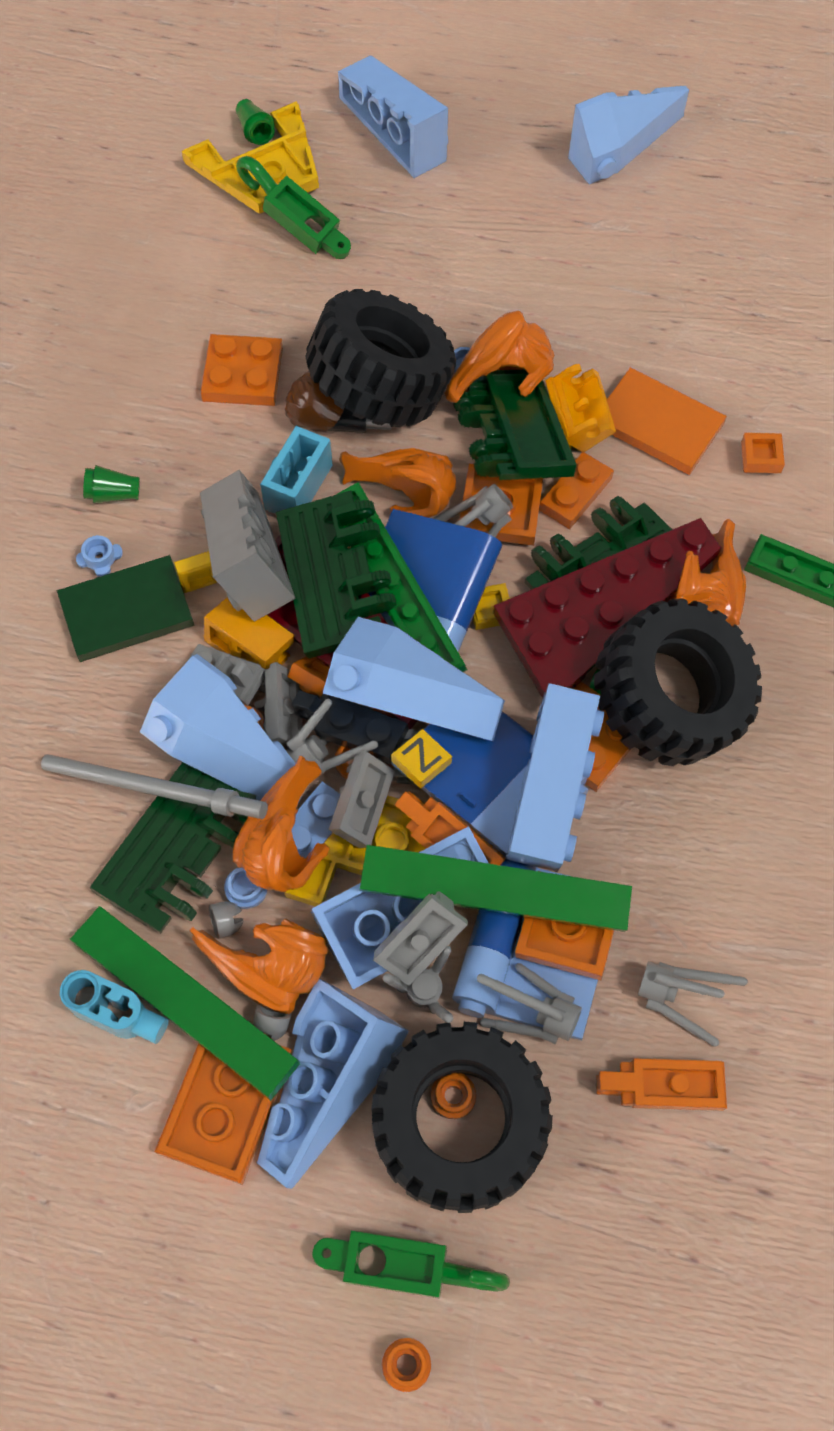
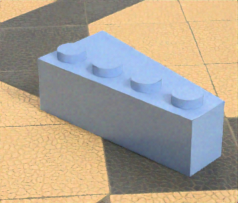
M371 55L338 71L339 98L413 178L447 161L448 107Z
M548 684L536 719L538 722L529 751L532 753L531 760L529 759L523 778L521 787L523 795L521 801L519 800L506 856L507 860L558 872L561 868L563 861L571 862L577 836L570 834L573 818L580 820L586 800V794L579 792L582 776L590 777L595 759V752L588 751L591 735L599 736L604 718V711L597 710L600 699L599 695Z

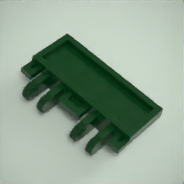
M525 369L496 370L487 376L483 375V377H479L468 387V392L464 391L457 403H453L454 409L459 411L457 415L461 426H464V428H482L485 436L484 440L476 439L469 447L470 457H472V460H475V472L480 477H499V480L574 477L577 464L544 381L542 380L527 397L520 394L518 387L528 375Z
M351 490L276 512L289 581L295 595L293 601L303 651L308 659L334 652L358 617L365 618L380 614L397 606L393 593H380L379 595L362 599L358 597L359 595L387 587L391 583L390 572L388 573L385 570L370 572L364 545L348 549L350 546L376 539L380 535L379 524L377 522L374 523V521L343 528L344 525L367 519L375 513L374 502L372 503L369 500L354 502ZM379 616L369 618V620L382 623Z
M616 496L609 502L610 510H612L615 517L624 526H621L601 507L594 510L591 514L592 522L610 543L597 532L574 547L562 534H556L550 538V544L556 555L564 562L563 565L547 552L543 546H537L532 549L531 556L537 567L540 568L550 581H553L673 529L645 502L634 509L625 499ZM538 570L525 578V584L531 590L550 582Z
M184 762L181 763L169 780L213 791L217 788L234 790L238 792L240 797L257 800V795L242 792ZM157 796L91 884L90 889L99 897L161 934L172 919L170 915L159 909L161 905L189 921H192L197 914L196 910L189 903L171 894L177 883L189 889L198 897L208 899L213 892L209 885L187 872L188 870L201 878L222 849L220 845L210 840V837L214 836L233 848L239 833L223 825L221 822L225 815L213 813L209 807ZM235 813L231 817L244 825L249 816Z

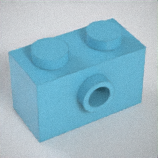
M295 426L278 456L272 461L267 474L260 484L265 510L276 514L277 511L309 503L313 500L333 466L329 438Z

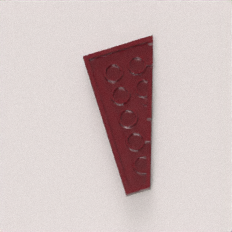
M699 518L494 605L493 614L543 698L549 683L567 688L576 687L586 677V674L596 666L598 654L604 650V643L611 634L642 609L644 610L649 605L661 600L665 602L670 600L671 596L678 589L687 551H693L694 555H698L701 572L718 556L721 546L702 518Z

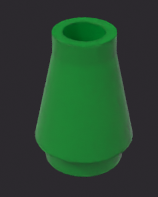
M243 99L238 102L236 114L239 117L245 138L257 145L268 143L273 138L275 132L272 116L257 107L249 99Z
M95 465V469L85 468L84 499H93V503L139 499L140 477L130 476Z

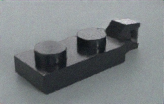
M298 691L291 705L294 707L295 715L307 720L310 719L326 699L332 701L331 707L313 729L318 737L348 749L356 748L371 741H377L378 747L368 753L386 764L392 763L391 754L401 746L409 730L407 723L348 700L327 694H322L321 698H318L316 695Z

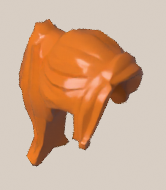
M520 311L509 312L499 317L477 338L453 374L444 391L446 399L457 403L464 391L482 375L487 376L496 370L525 369L528 375L518 388L520 394L527 397L550 374L554 367L553 359L555 355L546 333L536 323H527L523 313Z
M416 448L399 449L374 457L363 458L350 455L347 451L340 454L339 461L345 469V475L342 479L343 485L353 480L381 483L394 490L403 491L414 503L412 507L393 505L390 507L391 512L393 509L430 518L438 515L447 507L456 489V476L452 472L453 464L446 455Z
M726 519L719 532L712 534L721 546L718 556L712 562L710 574L701 573L698 555H694L693 551H687L678 589L671 596L670 600L685 599L688 601V604L692 601L708 605V611L712 612L716 609L726 615L727 619L725 621L733 626L734 624H740L745 601L746 577L742 572L739 559L733 547L735 523L730 519Z
M299 756L295 766L291 767L260 800L268 805L265 818L248 817L233 846V862L236 863L238 868H244L246 876L252 884L266 890L286 892L290 889L303 887L317 865L328 855L330 849L325 843H317L308 856L304 858L299 855L293 839L292 828L298 812L296 808L299 799L307 786L319 777L322 772L316 762L308 761L303 756Z
M284 919L281 925L271 926L267 923L255 925L253 929L254 938L264 940L271 948L269 954L264 956L245 952L243 949L240 951L231 949L217 941L204 930L197 931L194 927L189 930L193 934L191 939L240 993L266 1009L284 1014H290L294 1011L300 994L311 992L322 975L325 967V957L329 952V947L324 937L288 919Z

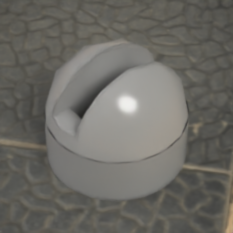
M229 901L209 905L211 923L217 939L231 936L241 928L243 918H233V916L242 911L237 904Z
M258 1004L253 1025L263 1033L271 1035V1039L276 1041L286 1033L292 1014L275 1012Z

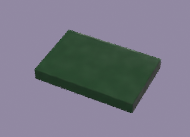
M170 555L56 590L79 662L195 626Z

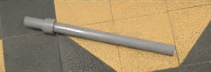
M46 754L41 761V767L45 771L211 808L213 813L229 817L236 813L264 819L268 811L266 802L240 797L238 792L234 790L217 788L213 791Z

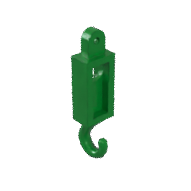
M249 156L238 159L236 170L244 183L253 190H258L261 185L267 194L263 204V211L315 254L323 248L336 259L348 257L351 243L338 230L339 218L287 175L277 185L259 161ZM249 172H251V173L254 175V177L256 178V180H254V179L251 177V175L249 174ZM308 219H313L323 229L317 234L305 222Z
M351 1231L349 1241L323 1238L314 1245L312 1251L314 1262L319 1267L326 1270L344 1272L343 1282L346 1284L438 1299L441 1297L442 1284L494 1292L504 1291L510 1284V1279L505 1273L475 1269L446 1262L447 1247L445 1245ZM369 1246L380 1248L386 1256L384 1269L375 1276L366 1275L359 1268L360 1253ZM330 1249L331 1256L324 1258V1251Z

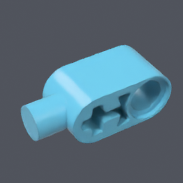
M74 971L65 977L60 986V998L63 1004L77 1018L117 1037L130 1039L139 1036L157 1044L167 1029L169 1020L146 1009L134 992L90 971ZM85 987L95 988L94 996L89 1002L82 1005L75 1004L76 995L81 989ZM109 1002L113 1007L121 1011H127L130 1008L133 1012L129 1018L122 1016L118 1019L107 1008Z

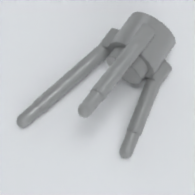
M492 484L489 488L485 486L476 495L434 518L445 522L472 507V511L455 524L465 527L476 518L485 525L493 522L494 525L487 534L496 537L501 528L512 520L508 512L513 509V505L507 495L497 485Z
M326 699L299 733L287 742L289 749L286 750L295 763L299 756L305 757L308 761L316 762L322 771L321 774L326 770L354 759L355 756H359L360 752H369L378 747L377 741H371L325 761L324 757L329 754L325 745L330 741L321 737L318 738L315 735L309 738L307 736L331 707L332 701L330 699Z
M447 946L437 956L430 970L425 969L410 986L389 973L383 976L384 982L396 988L401 993H407L408 999L412 1004L418 1007H428L432 1014H436L447 1023L453 1021V1015L438 1002L443 987L441 978L438 975L451 953L450 946Z
M648 961L638 996L648 999L646 1008L660 1012L698 1038L714 1047L718 1046L719 1040L664 1004V1001L667 1000L674 1003L678 988L716 998H723L725 995L721 989L681 978L740 986L747 985L748 980L740 976L674 967L662 962L658 965Z
M521 963L515 965V970L553 999L546 997L542 1002L484 974L477 976L479 983L539 1011L536 1022L543 1025V1028L482 1018L480 1020L482 1027H493L500 1031L538 1037L553 1044L557 1043L559 1037L566 1041L570 1040L582 1011V1007L573 1004L574 997L559 991Z

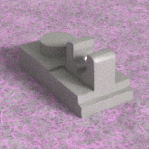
M198 644L189 659L193 655L198 654L226 674L237 687L234 691L244 705L248 706L265 679L266 669H263L259 664Z
M275 662L270 664L269 669L265 670V679L258 689L266 693V697L263 700L256 701L255 707L265 712L263 730L272 741H279L284 749L287 750L289 749L287 742L302 729V717L295 715L294 707L291 705L298 691H301L299 683L287 677L290 670Z
M367 751L360 752L359 756H355L353 763L347 767L346 772L349 775L345 786L340 788L339 792L341 794L328 829L358 848H366L367 845L372 843L395 773L394 769Z
M440 891L435 895L428 894L374 951L373 961L410 986L468 925V920L454 910V902Z

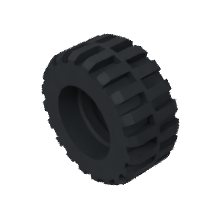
M353 289L350 292L346 290L335 295L325 304L306 348L307 353L305 357L314 383H319L320 391L326 397L330 396L334 399V404L341 409L346 408L353 412V416L360 419H370L373 424L381 426L385 423L390 424L391 427H402L405 424L412 426L432 415L455 372L456 357L452 342L446 339V332L441 326L437 327L429 315L422 314L411 303L406 304L399 301L398 297L391 294L389 296L382 295L381 291L370 290L365 292L363 289Z
M685 599L655 602L646 609H642L611 634L604 643V650L598 654L596 668L600 669V671L594 675V687L601 692L598 704L600 711H606L609 719L605 722L611 731L617 730L622 736L620 742L629 750L633 747L639 749L638 755L646 760L653 761L658 758L660 764L674 766L678 763L684 766L696 763L740 739L748 731V726L755 721L758 714L756 704L761 702L762 686L757 685V681L761 679L760 665H755L752 658L755 655V651L751 643L746 645L741 637L743 632L736 624L731 626L725 621L727 616L716 609L712 612L708 611V605L692 601L688 604V601ZM656 653L675 658L691 673L699 692V708L697 713L682 709L665 694L656 675Z
M464 1021L463 1027L452 1028L451 1023L437 1024L436 1030L426 1034L423 1029L411 1036V1042L405 1047L400 1045L391 1055V1062L387 1068L383 1067L377 1079L376 1092L373 1094L371 1108L373 1134L377 1152L387 1168V1173L395 1183L398 1182L406 1190L407 1195L416 1201H424L431 1205L430 1208L440 1211L449 1209L457 1210L458 1213H472L476 1209L485 1208L486 1210L496 1206L507 1197L513 1196L532 1176L544 1157L548 1147V1136L552 1130L553 1115H550L549 1104L552 1100L549 1088L544 1087L540 1079L543 1073L537 1062L533 1061L530 1063L524 1055L526 1049L516 1040L511 1044L503 1039L504 1032L493 1027L490 1028L489 1032L477 1029L478 1023ZM452 1073L471 1075L489 1084L499 1095L504 1108L505 1125L499 1142L488 1154L469 1162L450 1161L434 1153L422 1139L417 1125V1107L424 1091L437 1079Z

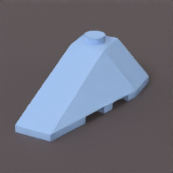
M686 85L655 88L649 94H641L639 90H630L627 96H617L614 92H608L576 104L569 160L588 184L609 178L613 174L618 173L684 116L689 89Z
M361 617L356 619L334 651L323 694L494 741L505 702L504 699L413 639L400 628Z
M193 655L153 699L140 733L170 756L242 792L257 795L256 799L260 801L272 786L296 763L280 742L272 741L258 723L261 718L253 708L248 710L234 692L237 687L232 680L200 655Z
M469 826L418 852L488 863ZM359 883L311 909V914L352 989L387 972L386 969L373 961L374 951L422 902L421 900L359 891L361 884Z
M319 979L296 1017L292 1034L297 1035L292 1055L298 1059L300 1065L284 1084L280 1102L271 1109L257 1164L283 1186L292 1189L377 1085V1079L383 1067L387 1068L391 1062V1055L402 1045L409 1031L379 1010Z

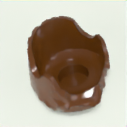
M309 371L294 381L285 399L287 402L285 415L290 419V422L294 426L303 427L315 432L318 430L327 431L334 427L344 409L334 404V399L330 396L326 397L320 391L319 383H314Z

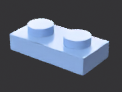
M323 781L298 809L295 824L292 828L295 845L299 855L304 858L308 856L317 843L323 844L332 834L328 829L340 793Z

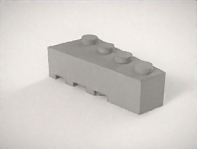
M240 469L200 492L202 502L201 514L205 522L213 578L226 591L233 607L237 611L243 609L255 622L294 600L295 595L259 493Z

